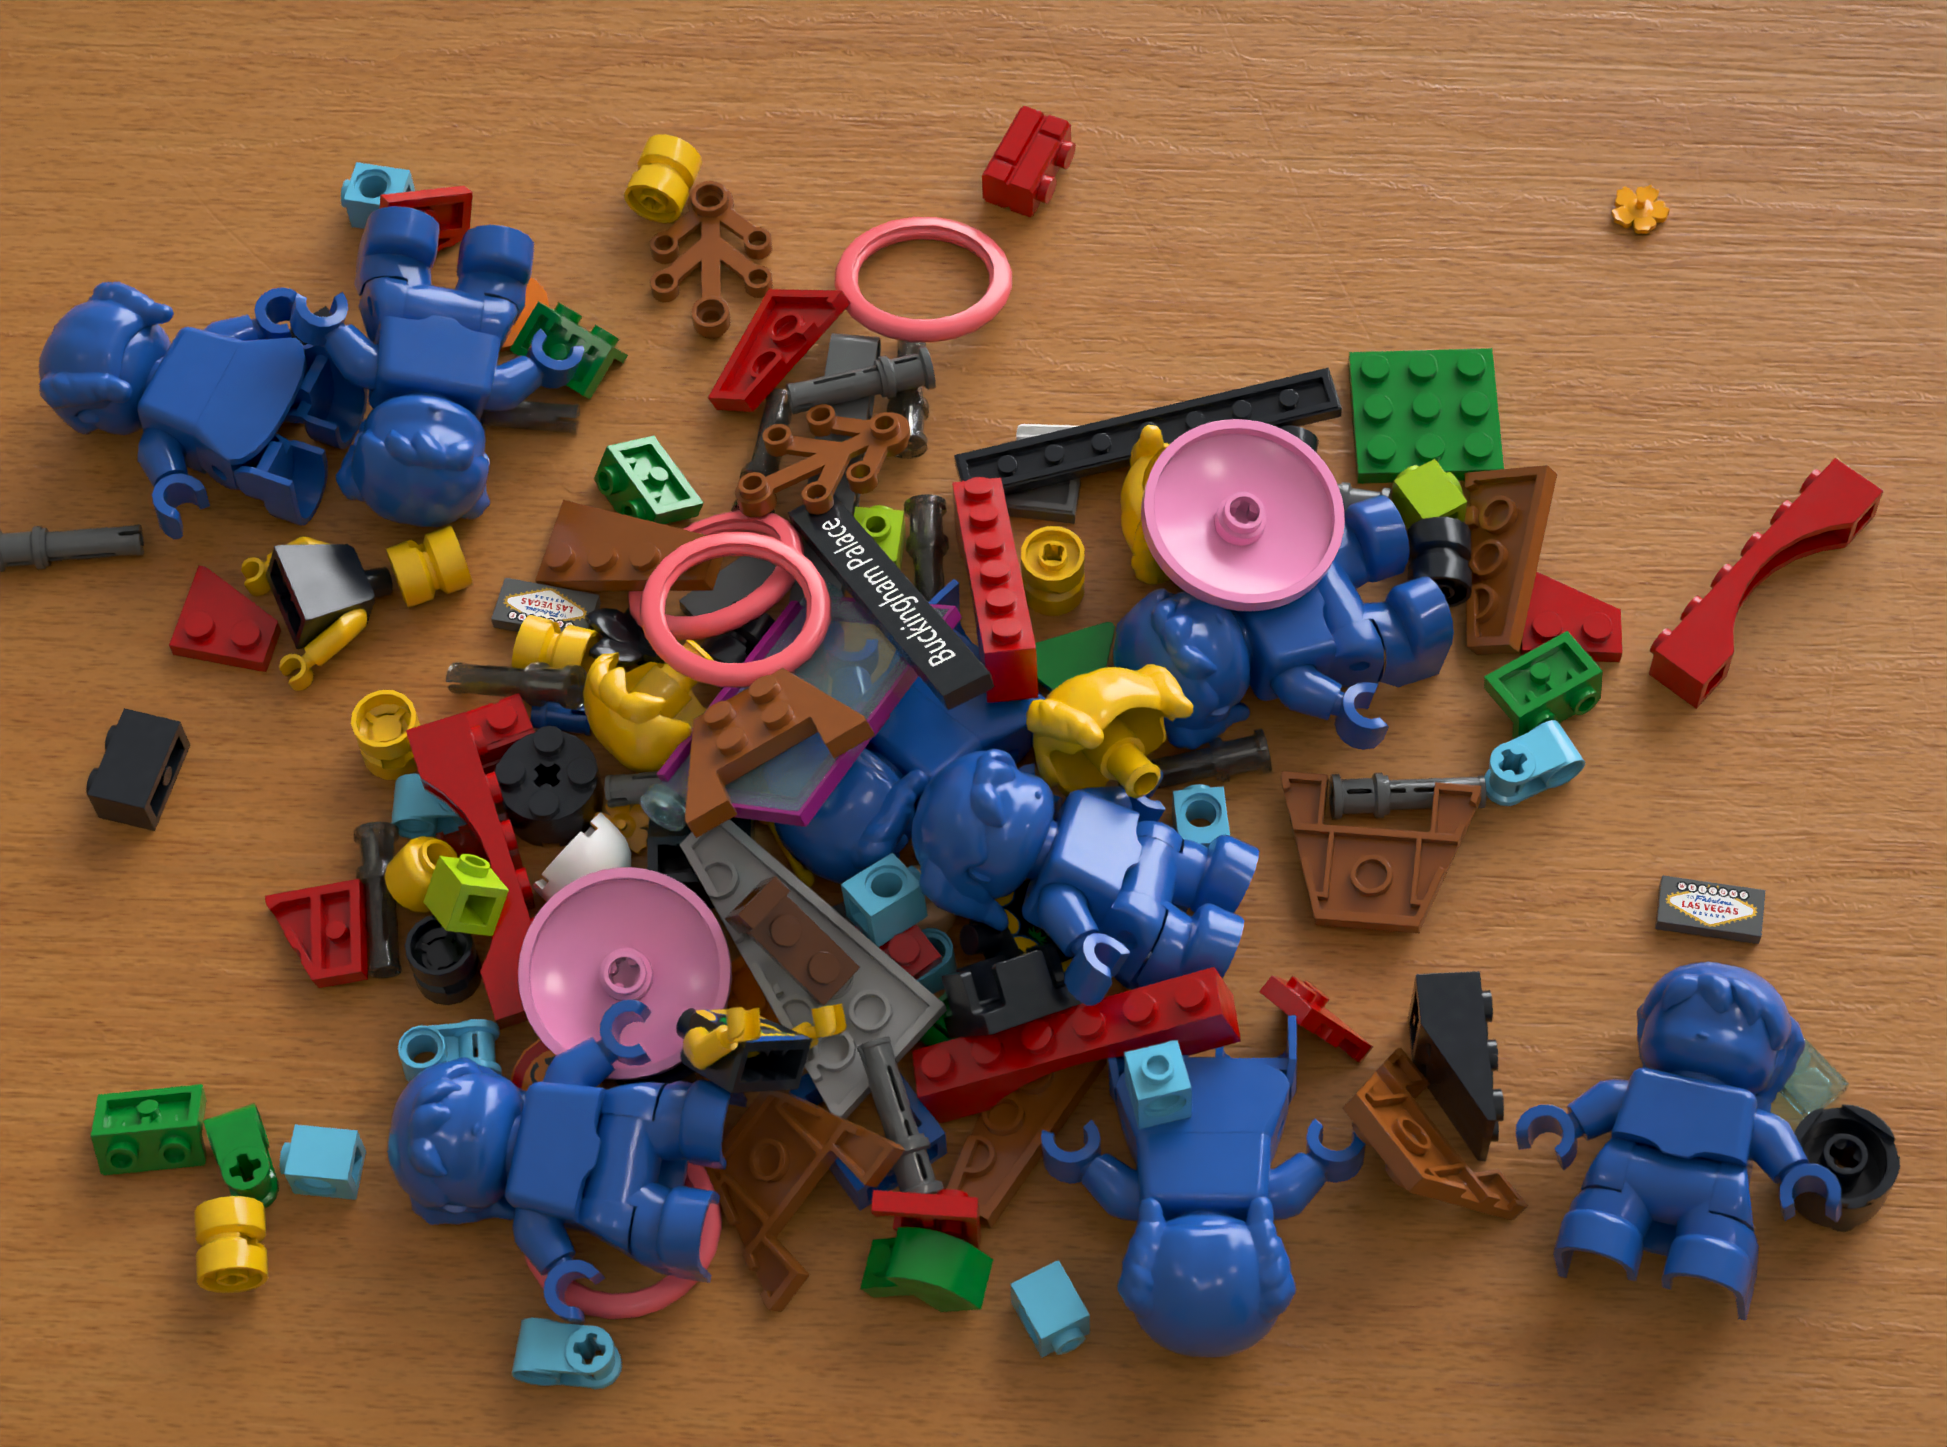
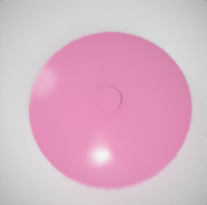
M1230 419L1210 422L1193 428L1175 439L1155 462L1148 477L1141 504V521L1144 536L1152 556L1164 573L1176 585L1195 598L1208 604L1235 611L1273 609L1289 604L1308 593L1326 575L1336 557L1344 533L1345 517L1342 496L1338 484L1325 462L1310 446L1298 437L1276 426L1252 420Z
M632 867L611 868L590 873L576 879L554 894L531 923L523 941L518 966L519 991L524 1011L538 1037L556 1056L591 1037L596 1042L602 1039L600 1036V1023L604 1013L613 1004L622 1000H637L648 1006L651 1014L644 1023L633 1022L628 1024L621 1032L620 1044L624 1046L640 1044L652 1061L639 1066H629L617 1060L612 1064L615 1071L606 1078L611 1080L650 1078L682 1064L680 1054L684 1039L679 1037L676 1031L679 1017L690 1008L696 1010L726 1009L732 981V965L726 938L721 926L704 901L684 884L667 875Z

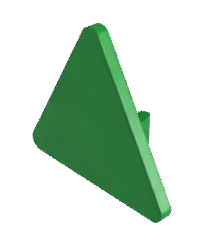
M1104 622L1035 643L1038 683L1052 692L1067 679L1100 668H1106L1115 633L1114 624Z

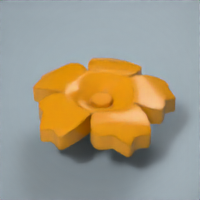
M1648 185L1645 188L1638 187L1636 193L1624 186L1616 192V208L1612 210L1611 215L1614 218V222L1622 227L1630 228L1633 224L1635 233L1648 234L1656 228V223H1662L1667 220L1670 208L1665 206L1664 201H1657L1659 190L1653 188L1652 185Z
M606 804V810L610 815L602 814L623 834L629 848L636 854L646 849L648 832L643 828L649 826L650 809L643 808L640 804L634 805L631 809L630 805L609 808ZM590 822L591 826L596 831L598 828L592 822Z

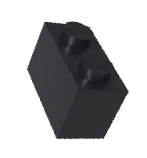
M124 708L118 724L112 725L107 733L105 754L99 768H94L91 771L87 781L86 793L99 818L152 831L156 830L191 746L180 721Z

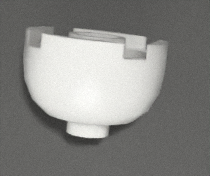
M599 813L590 821L598 828L596 831L592 827L585 833L580 831L544 870L541 875L549 882L547 883L544 879H540L532 885V889L545 901H548L566 885L590 873L611 868L631 867V851L626 838L602 813Z

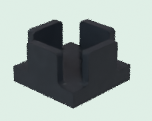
M1054 943L1037 944L1027 947L1025 954L1006 960L1004 955H996L960 967L956 972L942 976L943 986L952 1015L943 1018L949 1038L991 1035L1082 1004L1067 989L1064 982V971Z

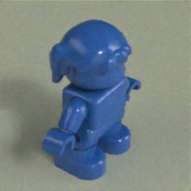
M393 206L380 208L369 215L358 249L354 284L358 295L361 296L358 307L368 338L354 325L344 324L348 312V302L343 292L334 297L330 309L331 316L319 317L311 313L307 307V298L297 293L290 314V327L295 336L304 343L313 346H324L345 380L355 386L369 389L368 399L373 410L369 413L367 419L360 423L354 444L349 447L336 474V482L342 494L349 500L357 499L365 502L376 514L393 522L410 524L417 527H442L453 523L459 518L476 519L490 505L486 488L490 461L487 454L484 453L485 431L479 422L484 410L498 412L513 410L540 386L559 388L567 385L574 377L580 364L584 348L583 346L571 347L565 360H554L543 352L542 348L547 335L540 329L534 335L526 356H519L497 366L499 352L508 338L513 324L515 325L525 307L526 287L532 275L534 241L520 230L507 226L483 225L469 229L464 234L459 247L456 271L459 280L455 289L433 286L431 271L437 257L440 233L439 223L423 211Z
M102 282L94 288L93 295L87 302L76 305L58 321L48 337L39 358L40 396L72 429L85 435L97 429L116 435H129L140 429L143 430L138 444L137 461L154 487L152 499L160 528L167 536L173 539H180L183 536V523L180 513L175 509L183 503H193L200 510L210 506L206 488L200 480L189 475L187 467L203 474L207 473L225 488L241 490L246 496L264 501L265 508L273 517L297 525H306L316 513L326 487L328 476L325 449L301 441H289L277 433L283 422L304 423L305 430L311 439L339 449H346L352 443L363 420L368 399V389L355 386L345 380L324 346L303 345L297 338H292L287 323L277 324L282 321H290V314L297 292L293 289L283 287L271 289L261 295L255 305V319L251 320L247 314L212 322L204 330L184 327L178 331L171 343L164 329L158 324H164L171 320L174 315L172 307L156 303L147 295L124 283Z
M1378 495L1354 503L1344 512L1345 523L1341 545L1326 575L1308 593L1289 604L1263 611H1235L1208 604L1185 591L1173 594L1165 589H1156L1141 599L1118 622L1113 649L1114 667L1137 671L1147 664H1155L1156 666L1166 668L1178 681L1184 696L1193 704V713L1190 717L1175 718L1174 721L1164 717L1168 741L1173 746L1190 750L1197 749L1213 741L1232 724L1248 719L1251 713L1250 709L1245 703L1240 701L1249 685L1255 696L1260 700L1270 701L1278 698L1292 711L1325 720L1329 719L1330 714L1336 716L1334 725L1338 736L1344 743L1353 748L1362 750L1372 749L1384 740L1389 726L1380 717L1374 719L1363 717L1356 709L1369 708L1380 682L1401 687L1439 674L1454 636L1453 620L1447 601L1438 585L1430 577H1420L1393 587L1387 594L1384 602L1364 603L1357 591V588L1367 582H1378L1402 574L1408 562L1410 550L1405 524L1398 509L1387 496ZM1384 650H1385V652H1386V668H1385V672H1384V674H1383V671H1384ZM1341 687H1348L1345 693L1340 691Z
M953 579L929 603L956 606L960 613L959 582ZM959 621L953 631L980 661L979 647L966 636ZM832 626L826 636V662L829 677L835 682L834 698L857 712L863 706H871L905 659L899 653L890 674L875 688L873 680L880 672L881 644H869L865 654L850 656L846 655L847 637L842 626ZM918 676L890 713L891 716L880 731L870 740L807 827L774 823L776 833L782 845L793 858L810 872L837 884L844 883L892 852L899 859V852L912 837L913 818L921 795L931 779L950 762L976 751H988L990 749L1005 751L1011 755L1016 765L1033 747V732L1027 728L1026 712L1033 700H1045L1044 696L1038 689L1039 698L987 703L986 693H983L951 710H947ZM819 732L769 760L765 780L773 798L799 802L833 757ZM1035 763L1024 765L1018 770L1035 775ZM1054 795L1055 808L1052 820H1054L1063 804V798Z
M999 749L968 753L941 769L926 785L919 800L912 824L913 849L916 859L921 866L919 878L921 892L937 907L947 912L977 922H983L997 931H1004L1009 924L1008 916L1002 906L994 899L1010 895L1023 884L1026 878L1030 879L1022 906V915L1029 923L1043 929L1066 956L1074 957L1064 973V982L1068 991L1078 1001L1090 1006L1102 1001L1112 985L1111 977H1114L1126 989L1140 988L1215 967L1223 978L1235 955L1244 928L1243 917L1234 913L1250 885L1258 862L1259 850L1226 834L1218 836L1208 847H1205L1195 841L1183 839L1174 828L1158 822L1166 809L1160 800L1154 801L1150 798L1163 780L1162 771L1156 787L1149 794L1140 798L1129 797L1122 785L1090 787L1072 791L1065 799L1054 820H1052L1055 808L1054 795L1047 782L1039 776L1018 770L1011 755ZM1189 908L1195 912L1192 917L1186 914Z
M1698 962L1677 967L1661 977L1652 987L1645 1001L1637 1009V1041L1639 1058L1643 1068L1636 1069L1629 1080L1610 1079L1599 1081L1567 1105L1568 1113L1554 1105L1540 1104L1529 1108L1521 1115L1516 1124V1141L1519 1150L1532 1148L1535 1138L1543 1133L1559 1135L1562 1137V1140L1555 1147L1557 1161L1564 1171L1573 1163L1577 1155L1578 1138L1583 1136L1585 1140L1589 1141L1612 1132L1611 1139L1604 1145L1592 1162L1584 1178L1581 1191L1571 1202L1569 1212L1565 1214L1561 1222L1553 1252L1558 1276L1567 1278L1574 1250L1594 1253L1617 1262L1626 1270L1627 1279L1632 1281L1637 1279L1643 1251L1667 1256L1661 1279L1663 1288L1671 1290L1674 1277L1690 1276L1717 1283L1733 1292L1736 1297L1738 1319L1746 1321L1757 1277L1759 1251L1757 1238L1754 1233L1749 1191L1753 1161L1760 1166L1774 1183H1782L1780 1186V1209L1785 1221L1795 1216L1794 1200L1798 1195L1805 1192H1816L1826 1199V1216L1837 1222L1841 1216V1187L1837 1177L1829 1169L1818 1164H1808L1809 1161L1790 1124L1778 1115L1771 1113L1772 1102L1776 1099L1777 1093L1783 1090L1787 1081L1794 1073L1797 1061L1805 1048V1040L1800 1025L1789 1014L1782 996L1768 981L1747 969L1717 962Z
M622 1000L613 1004L604 1013L600 1023V1036L602 1039L596 1042L591 1037L555 1056L547 1068L543 1082L533 1083L527 1091L516 1087L512 1081L499 1075L492 1069L479 1065L467 1057H462L432 1065L416 1075L399 1096L392 1114L388 1136V1159L399 1185L410 1197L412 1210L422 1217L426 1223L431 1225L444 1223L458 1225L489 1218L513 1220L515 1244L541 1275H548L544 1283V1297L548 1306L560 1318L571 1324L584 1325L586 1323L584 1312L581 1309L566 1304L565 1292L567 1287L578 1278H587L597 1285L605 1277L592 1264L582 1260H573L576 1251L565 1227L587 1232L638 1263L663 1275L706 1283L711 1281L712 1275L700 1262V1241L708 1206L710 1203L719 1204L720 1196L715 1191L684 1186L688 1162L694 1165L726 1169L727 1161L722 1155V1134L728 1105L746 1107L747 1098L743 1093H730L708 1080H698L694 1083L677 1081L667 1085L654 1082L635 1083L613 1087L608 1090L597 1087L615 1071L612 1064L617 1060L629 1066H639L652 1061L640 1044L634 1046L620 1044L621 1032L628 1024L633 1022L644 1023L651 1014L648 1006L637 1000Z
M1288 1016L1287 1048L1277 1058H1232L1225 1053L1223 1047L1215 1049V1057H1189V1055H1182L1192 1088V1117L1151 1127L1138 1128L1125 1082L1124 1056L1108 1058L1109 1093L1117 1106L1122 1131L1132 1158L1136 1163V1170L1130 1168L1109 1153L1101 1155L1100 1134L1093 1120H1090L1083 1127L1085 1146L1078 1151H1063L1055 1144L1054 1133L1042 1131L1041 1143L1044 1166L1052 1177L1065 1183L1082 1182L1084 1187L1108 1215L1121 1220L1137 1222L1136 1230L1129 1241L1127 1252L1122 1261V1273L1117 1289L1127 1308L1134 1312L1140 1327L1160 1346L1174 1353L1190 1357H1226L1248 1350L1259 1343L1271 1331L1278 1316L1285 1312L1296 1292L1295 1282L1291 1274L1290 1260L1282 1239L1277 1236L1276 1227L1273 1222L1299 1215L1324 1186L1326 1181L1334 1183L1348 1181L1356 1176L1363 1166L1366 1143L1355 1132L1352 1133V1143L1349 1147L1339 1151L1330 1150L1322 1145L1323 1125L1314 1119L1308 1127L1306 1154L1299 1152L1278 1167L1271 1169V1162L1278 1149L1286 1123L1289 1104L1296 1093V1016Z

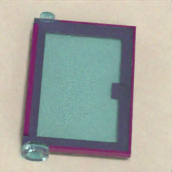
M826 582L832 600L831 623L826 637L812 657L792 674L865 716L876 736L891 716L890 713L919 675L855 599L844 597L842 591L837 586ZM805 597L800 603L799 601H790L743 663L763 660L781 652L793 643L800 634L806 619ZM930 604L952 630L962 618L956 606ZM724 687L710 706L720 701H726L747 688ZM819 732L725 786L738 814L734 817L807 827L873 737L835 759L826 747ZM692 733L678 745L657 772L661 782L650 785L640 798V805L647 816L661 827L671 831H680L686 825L685 812Z

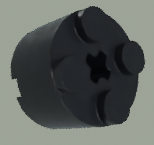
M555 726L541 727L535 733L519 739L505 752L501 761L496 766L495 774L504 800L502 805L506 819H510L515 834L529 844L543 847L542 843H559L560 847L567 846L580 831L585 833L592 827L590 821L596 813H602L603 786L593 752L581 739L562 732Z
M1842 1104L1841 1108L1824 1109L1825 1107L1812 1111L1802 1119L1794 1132L1809 1161L1808 1164L1823 1166L1837 1177L1841 1187V1216L1837 1222L1826 1216V1199L1816 1192L1801 1193L1795 1198L1794 1202L1795 1209L1811 1222L1832 1228L1838 1232H1847L1855 1226L1870 1220L1882 1208L1899 1174L1900 1156L1898 1157L1894 1143L1895 1137L1891 1129L1880 1117L1862 1107ZM1838 1164H1839V1165H1842V1166L1845 1167V1168H1844V1169H1843V1168H1840V1167H1838L1837 1165H1838Z

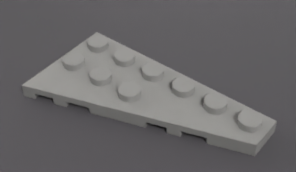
M730 819L698 838L691 832L680 846L780 1024L789 1029L803 1022H808L814 1026L811 1009L836 1004L843 1005L846 1030L841 1034L818 1038V1045L809 1049L805 1068L829 1111L847 1119L871 1093L857 1046L889 1036L896 1063H898L945 1013V1004ZM776 876L790 890L787 896L860 966V969L824 1006H820L745 932L739 934L724 920L760 881Z

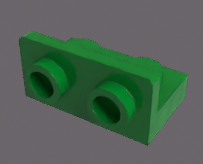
M538 301L511 346L510 351L518 356H526L534 335L540 329L547 335L542 348L543 352L554 360H565L571 347L583 346L584 353L574 377L566 386L591 399L613 360L616 359L624 363L628 357V354L615 347L620 339L597 325H594L591 332L579 325L583 316L560 302L552 309Z
M654 435L607 446L594 476L598 489L606 496L619 514L655 523L669 524L697 517L704 504Z
M1566 631L1484 676V689L1513 722L1512 738L1515 739L1530 732L1542 723L1552 720L1561 723L1575 714L1583 715L1589 712L1601 699L1603 671L1572 635Z
M203 1084L99 1094L91 1139L100 1173L102 1175H115L205 1165L207 1153L202 1131L207 1099Z

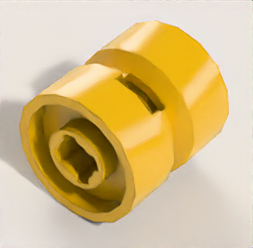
M667 134L654 135L647 140L637 162L638 170L632 174L624 192V198L628 206L638 215L658 223H671L678 220L689 196V190L692 188L702 166V158L692 145L678 137Z
M451 525L425 534L423 544L418 545L413 540H408L386 548L389 562L407 608L433 600L435 591L441 589L446 594H450L473 585L463 552Z
M1046 526L1037 529L1026 537L1021 547V573L1027 605L1034 611L1047 616H1060L1076 608L1085 594V548L1081 539L1069 529L1060 526Z
M529 615L521 624L514 644L512 655L513 676L537 683L541 680L546 681L551 677L553 686L582 694L588 671L596 660L589 657V650L600 641L599 633L574 625H568L561 632L558 622Z
M379 690L366 695L357 703L351 717V726L366 768L373 775L385 780H397L402 775L414 773L418 769L406 733L407 729L420 726L413 703L404 694L394 690Z
M228 1196L211 1199L198 1205L194 1211L195 1240L199 1245L203 1246L196 1253V1272L199 1287L212 1292L235 1293L255 1289L265 1284L268 1279L267 1249L265 1245L260 1243L266 1237V1218L263 1203L254 1198Z

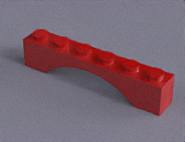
M1834 458L1822 472L1818 469L1812 471L1800 488L1799 492L1801 495L1793 503L1789 500L1784 501L1776 510L1770 521L1772 526L1764 534L1757 531L1750 537L1740 553L1741 559L1734 566L1727 563L1719 570L1710 585L1711 591L1704 598L1697 595L1689 602L1681 614L1680 620L1682 621L1673 631L1666 628L1658 635L1650 648L1653 659L1649 675L1697 709L1727 677L1734 654L1733 629L1735 619L1740 608L1754 589L1771 574L1797 559L1822 551L1846 548L1875 517L1883 494L1882 489L1837 458Z
M975 477L967 481L952 482L955 532L960 558L964 560L969 580L980 662L990 672L995 686L985 692L987 703L1039 698L1036 645L1001 478Z
M463 712L407 729L406 733L424 790L447 804L469 826L482 845L493 872L509 890L492 936L490 949L480 972L499 1030L528 1021L520 997L518 966L523 941L535 918L529 917L524 900L534 897L525 867L515 870L509 852L519 849L510 819L500 822L494 804L504 800L495 772L485 774L481 764L480 756L489 754L481 726L479 724L470 727L466 713Z
M1212 967L1107 996L1100 1003L1093 1006L1082 1003L991 1035L960 1037L913 1050L917 1098L941 1124L988 1111L1004 1097L1023 1085L1074 1065L1106 1058L1124 1056V1052L1175 1040L1178 1041L1182 1055H1194L1241 1042L1234 997L1216 968Z

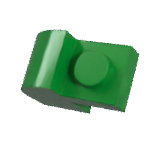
M898 1227L896 1237L873 1239L860 1289L873 1298L914 1295L940 1312L981 1310L993 1259L971 1244L954 1236L924 1228Z

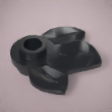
M602 608L586 614L585 621L603 636L599 642L591 647L589 657L596 659L601 654L619 652L617 665L631 666L638 664L641 666L649 662L665 663L646 639L643 628L636 623L630 614L629 608L624 613L617 609Z

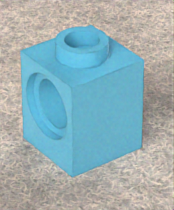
M356 162L351 179H346L341 189V205L347 209L351 227L365 228L369 215L379 209L380 195L415 191L411 172L405 169Z
M1195 784L1183 790L1173 791V828L1183 839L1195 841L1208 847L1218 836L1230 835L1224 786L1209 787L1204 784ZM1194 819H1205L1212 824L1207 827H1196L1189 822Z
M892 852L841 884L847 917L877 947H880L895 935L904 932L928 917L925 895L922 894L919 886L920 872L914 866L907 868Z
M1177 1040L1124 1052L1125 1082L1139 1129L1192 1117V1088Z
M294 1125L291 1143L285 1142L281 1150L280 1172L285 1175L294 1194L356 1200L366 1149L357 1130Z
M1059 1260L1010 1284L1011 1303L1041 1357L1054 1351L1058 1355L1068 1353L1084 1342V1336L1090 1333V1315Z

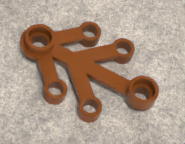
M705 181L695 186L687 201L689 211L665 232H659L652 237L650 246L654 260L661 264H672L665 270L654 273L650 279L652 295L656 300L660 302L673 301L679 295V283L702 264V298L694 303L691 310L693 326L696 332L703 337L716 339L729 329L731 323L729 306L725 300L721 299V263L744 280L745 290L750 296L762 298L766 295L768 289H773L771 271L765 266L754 264L724 241L720 235V225L744 241L745 253L752 259H764L772 252V240L768 230L762 227H755L733 210V196L728 189L719 182ZM701 227V239L678 258L680 253L679 243ZM758 240L765 242L760 246L751 245L752 242ZM662 245H670V246H672V247H671L670 249H668V250H659V249H658V248H659L660 246H662ZM755 279L765 280L764 283L758 285L751 283ZM663 283L672 284V286L667 289L658 288V286ZM708 320H718L713 323H706Z
M820 404L809 409L806 414L810 432L818 437L837 434L852 438L843 442L792 436L791 429L784 424H775L768 427L763 432V441L768 454L776 457L788 454L808 458L767 477L758 472L742 476L735 489V496L741 513L748 517L765 516L776 507L777 492L821 473L817 481L811 482L803 488L802 498L805 508L809 513L823 514L833 507V495L850 460L863 453L865 455L862 461L855 462L847 468L846 476L849 488L857 494H866L873 491L878 485L877 475L885 458L896 456L906 449L911 436L909 421L903 415L888 412L880 413L870 420L836 416L832 406Z

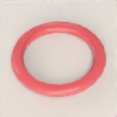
M910 217L878 225L858 236L845 249L835 269L834 286L836 290L843 291L851 302L846 311L854 320L868 330L887 338L901 341L939 342L956 339L975 332L992 321L1006 304L1012 290V270L1006 255L993 239L978 229L958 221L938 217ZM915 239L938 240L953 243L968 249L978 256L987 267L989 286L984 297L965 311L937 319H909L894 316L869 303L860 292L858 272L862 263L869 256L884 247Z
M740 510L717 514L683 528L684 530L704 535L723 532H751L765 535L794 547L804 555L801 534L793 524L774 513H769L762 517H748L742 514ZM776 566L773 573L760 587L747 597L728 607L697 616H671L665 614L669 630L677 641L715 637L740 628L760 617L777 604L792 588L796 579L785 569ZM629 591L630 614L636 623L642 627L640 601L643 591Z
M723 532L703 536L681 545L661 561L649 576L641 595L640 620L644 635L656 654L676 672L697 682L717 687L747 688L758 678L771 675L782 668L793 673L812 657L824 641L831 623L832 600L826 582L814 564L794 547L773 537L751 532ZM725 556L758 558L785 569L796 579L803 590L806 600V619L800 634L793 643L775 655L763 660L747 663L713 661L688 651L677 642L669 630L665 617V605L671 586L688 569L709 559Z
M688 1162L685 1186L715 1191L705 1167ZM720 1201L719 1204H709L702 1228L700 1262L706 1270L716 1253L722 1229ZM525 1256L527 1266L544 1289V1283L548 1275H541ZM668 1275L650 1287L635 1292L612 1294L590 1289L574 1280L567 1287L565 1301L568 1306L581 1309L584 1315L605 1319L637 1318L667 1307L684 1296L698 1281Z

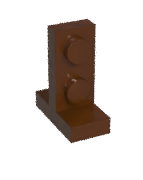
M776 876L760 881L724 920L739 934L745 932L820 1006H824L860 969V966L787 896L790 890Z

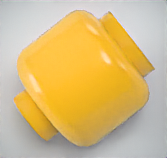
M419 836L409 840L389 862L384 876L386 886L393 899L402 907L414 912L426 913L430 911L423 901L439 856L458 858L456 852L448 843L434 837Z

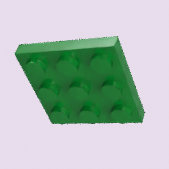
M1493 348L1349 352L1348 368L1357 484L1393 483L1397 476L1408 467L1414 465L1420 467L1433 459L1438 462L1445 473L1451 472L1458 481H1465V473L1504 469Z

